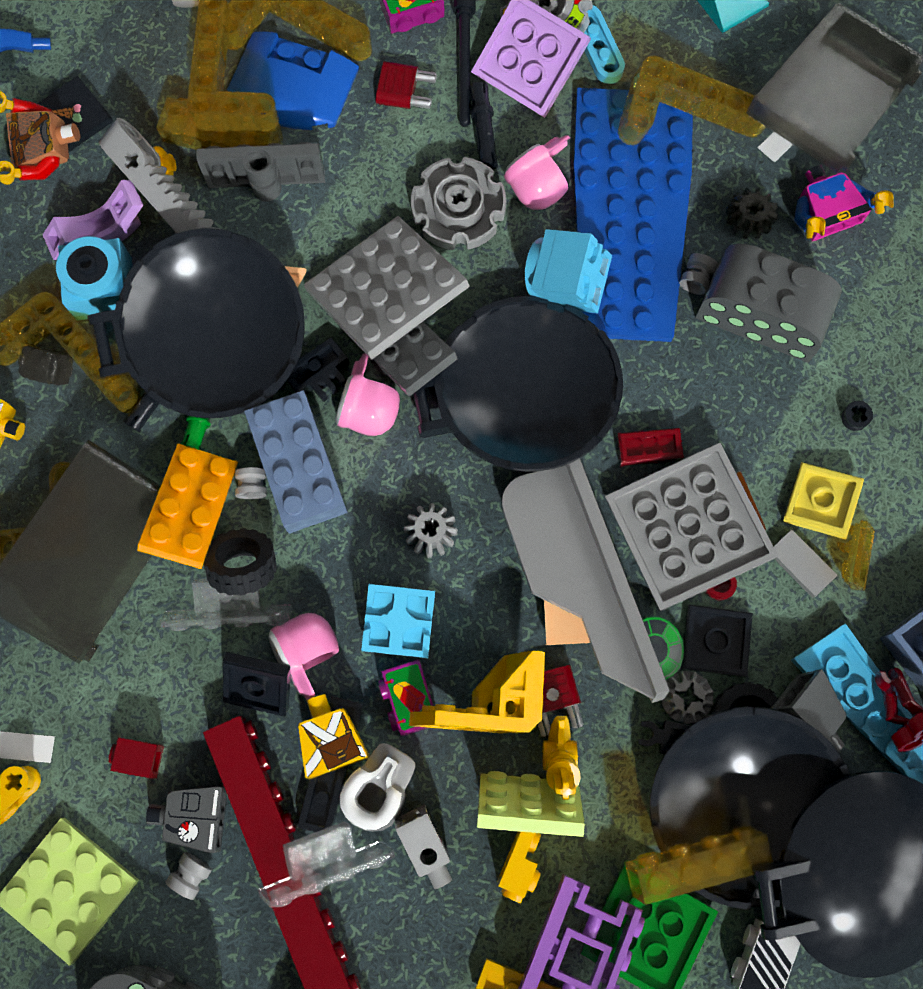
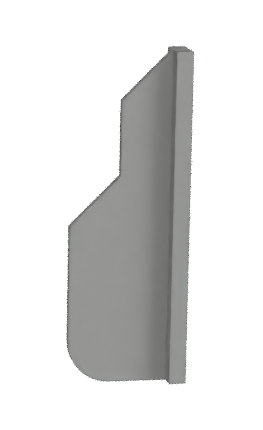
M578 459L559 468L536 471L515 478L508 484L503 493L502 511L531 594L582 619L602 674L649 697L651 703L664 700L669 692L667 682L581 460Z

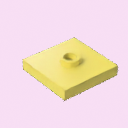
M801 462L783 522L846 540L864 479Z

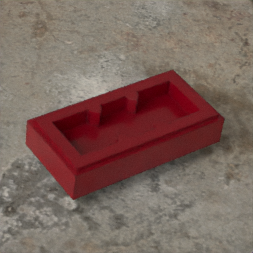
M680 428L618 433L617 435L620 466L681 461L684 458Z

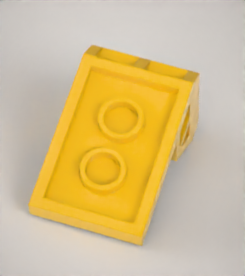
M527 651L504 655L472 691V707L462 709L456 708L455 705L444 704L422 706L421 712H410L409 726L499 734L530 732L542 720L545 652ZM492 702V711L489 714L487 707Z

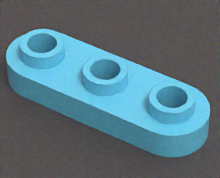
M593 5L591 10L586 11L591 24L587 27L584 34L588 35L591 40L585 49V54L596 77L603 83L613 84L622 78L625 62L601 11ZM595 45H600V46H602V48H601V49H596V48H594V46H595ZM609 68L612 69L614 72H607L605 71V69Z

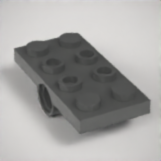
M299 142L292 145L270 143L267 146L242 144L237 147L221 148L219 146H209L206 149H197V162L208 188L251 186L257 199L268 202L280 195L282 185L325 183V170L318 143Z
M424 322L417 325L372 360L369 358L374 367L383 376L388 375L408 397L458 359L455 351Z

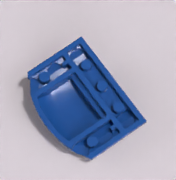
M253 32L227 91L231 97L234 94L239 102L242 103L241 105L244 109L267 122L302 130H313L312 126L328 123V128H332L337 123L358 73L359 66L332 50L330 53H326L278 37L276 32Z

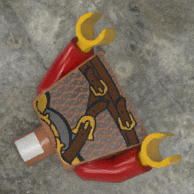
M0 91V100L3 101L0 104V113L6 109L11 110V113L6 114L11 163L0 161V172H9L7 175H0V182L8 185L14 182L15 178H19L21 181L44 180L48 178L60 164L68 161V143L80 140V131L75 123L65 125L64 120L55 115L51 109L37 103L12 98V101L7 100L5 94Z

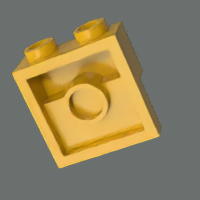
M517 831L497 880L498 886L502 888V895L518 903H521L522 899L525 898L527 890L532 893L534 892L541 873L536 870L538 864L534 860L527 858L526 855L528 852L534 854L541 834Z

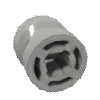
M691 254L687 262L688 270L682 274L679 282L680 286L693 294L705 295L710 284L709 279L714 275L718 263L705 254Z
M184 852L178 861V870L170 873L165 883L179 895L194 900L199 892V883L207 879L213 869L198 857Z

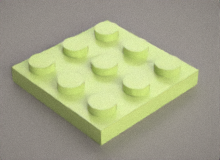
M491 771L488 774L480 775L477 828L583 837L585 823L579 784L576 787V793L569 795V800H562L561 795L556 794L550 788L546 779H540L539 776L534 774H523L521 777L507 776L506 773L500 771Z
M60 818L0 892V907L70 966L75 963L139 879L66 818Z

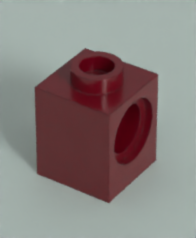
M118 737L117 744L112 745L109 753V763L112 764L110 771L157 779L164 746Z

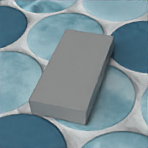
M790 530L773 546L778 554V557L774 560L812 598L816 597L838 576L793 530Z

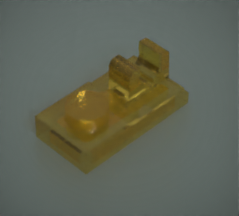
M861 520L860 523H855V526H850L848 535H851L853 540L847 543L837 542V547L840 551L849 553L848 560H844L842 564V578L854 590L865 591L875 532L868 521Z

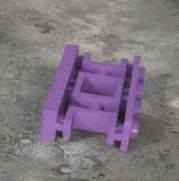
M563 874L518 989H537L548 959L552 960L548 974L564 982L562 989H597L600 982L603 983L601 989H620L616 981L620 971L626 972L630 964L632 951L628 949L632 938H638L645 922V918L641 917L643 910L621 899L614 916L584 902L590 886ZM575 891L578 895L573 906L590 914L583 933L565 926L561 939L557 938ZM627 914L628 917L612 960L609 961L612 946L596 939L601 923L605 920L621 927L624 916ZM571 937L601 950L589 983L559 970Z

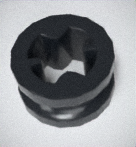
M853 401L843 410L841 415L842 423L849 430L860 431L872 421V408L864 401ZM859 410L862 412L861 419L855 422L852 416Z

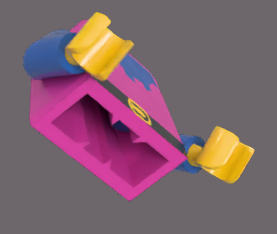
M818 165L805 173L809 185L804 188L797 200L794 221L806 232V238H810L813 242L863 223L871 212V208H875L876 214H882L885 211L884 206L894 207L893 193L885 190L878 193L870 191L855 181L850 180L842 172L827 178L822 166Z

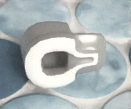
M387 743L379 744L366 763L356 769L343 786L340 794V808L346 819L354 826L365 831H383L392 826L404 806L406 798L405 789L416 767L414 760Z

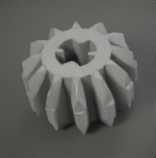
M433 503L429 504V512H424L423 507L418 506L417 512L419 517L409 514L407 519L413 525L404 526V533L411 534L406 539L407 545L416 544L414 549L416 554H420L425 547L427 558H432V549L437 548L441 556L444 555L445 551L442 544L453 547L454 541L448 536L458 534L457 528L450 527L455 523V517L448 516L444 518L447 513V508L445 507L440 508L438 513H435V504ZM432 524V528L437 526L436 535L432 537L429 536V533L424 535L426 532L425 526Z

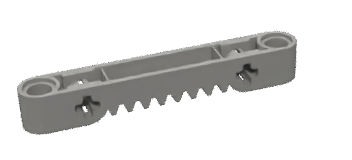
M117 118L99 140V145L176 233L194 229L214 228L212 227L214 222L212 219H204L206 212L204 210H196L198 203L188 201L190 194L181 192L182 185L173 183L175 177L165 174L167 168L161 166L160 157L155 149L134 126L122 118Z

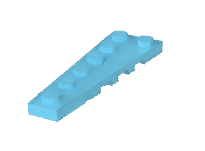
M846 623L791 659L793 664L802 673L822 669L846 712V718L902 775L923 784V745L906 752L897 751L891 736L902 725L886 721L882 690L875 682V675L880 670ZM897 698L898 715L911 719L913 716L901 705Z

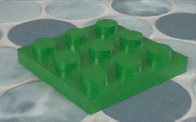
M625 860L601 910L614 916L621 899L643 910L641 917L645 918V922L640 936L632 938L628 949L632 951L630 964L626 972L620 971L619 976L640 989H682L718 911ZM627 914L624 916L621 927L605 920L601 923L596 939L612 946L609 961L612 960L628 917ZM585 943L580 950L581 955L595 963L601 950Z

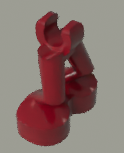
M892 668L888 672L889 678L884 670L879 671L875 675V682L882 690L886 721L902 725L891 736L897 751L906 752L922 746L923 707L914 700L904 675L899 668ZM897 698L905 709L914 714L911 719L898 715Z

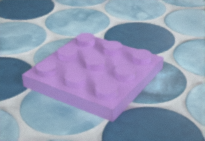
M511 0L471 72L545 118L591 38L530 0Z

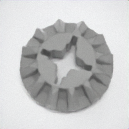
M681 671L666 681L669 692L664 700L661 701L666 713L672 719L680 723L691 724L707 717L713 707L714 693L707 679L696 672ZM692 684V695L701 700V702H690L684 711V699L675 694V692H686Z

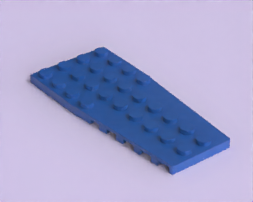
M577 88L573 165L576 232L591 233L598 240L597 243L603 245L602 249H606L612 255L598 314L583 313L589 316L588 320L600 331L603 330L609 339L671 342L673 340L692 176L693 93Z

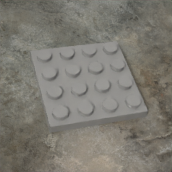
M399 216L303 284L309 295L371 360L470 287L467 278Z
M721 443L605 496L659 611L778 557Z

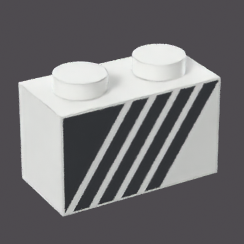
M755 919L754 925L749 924L745 930L743 944L746 946L741 958L737 957L733 963L731 977L734 979L732 984L738 989H785L800 947V942L795 936L773 941L763 939L760 925L763 922Z

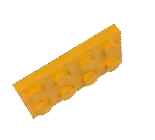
M177 443L138 543L137 551L202 569L238 462Z

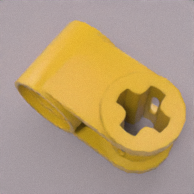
M12 766L0 774V825L7 821L39 788L41 776L34 767Z

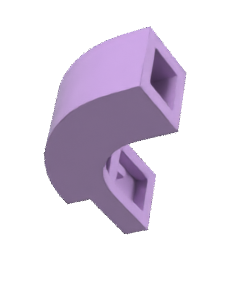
M121 180L108 201L93 212L75 217H53L43 233L53 260H57L59 256L58 246L67 245L77 238L93 236L103 240L120 238L123 241L130 236L141 224L137 214L143 207L141 197L137 193L134 184L130 180Z

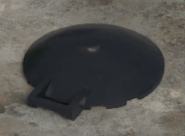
M215 228L180 232L155 244L149 252L136 261L123 281L125 283L120 293L119 301L116 302L115 310L87 316L89 326H93L101 368L98 369L100 378L130 373L131 377L148 393L147 395L161 405L179 413L200 418H223L242 414L245 410L257 407L267 401L284 385L293 372L301 354L305 334V316L300 293L282 262L271 251L255 240L232 231ZM106 323H113L121 364L114 365Z
M519 296L498 300L485 305L473 312V316L467 319L461 326L458 325L445 342L455 351L458 359L413 393L420 422L417 426L419 436L427 438L453 433L463 446L479 458L496 466L525 472L544 471L570 464L593 450L609 432L617 417L623 394V374L617 352L603 330L600 331L588 320L589 316L568 304L563 306L536 296ZM431 386L435 388L441 419L433 421L425 391L426 387Z
M739 707L714 713L686 729L667 749L658 765L650 793V819L656 843L665 860L673 869V872L698 894L733 908L751 909V907H761L758 881L754 880L752 867L779 860L781 851L786 850L793 832L790 827L805 805L810 806L823 794L821 791L823 788L836 780L850 775V772L833 744L812 725L794 715L764 707ZM776 879L772 880L775 906L779 907L780 901Z
M858 772L836 780L821 790L823 794L810 806L805 805L790 827L793 832L786 850L781 851L780 859L755 865L752 869L754 880L758 881L763 917V924L760 925L763 939L773 941L795 936L806 952L827 968L852 977L876 978L900 972L923 959V784L895 772ZM776 879L782 919L778 920L772 880Z

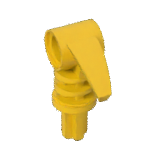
M556 716L551 724L548 740H543V771H546V780L550 788L556 794H560L562 800H569V795L576 793V787L580 782V770L577 766V741H571L568 717Z

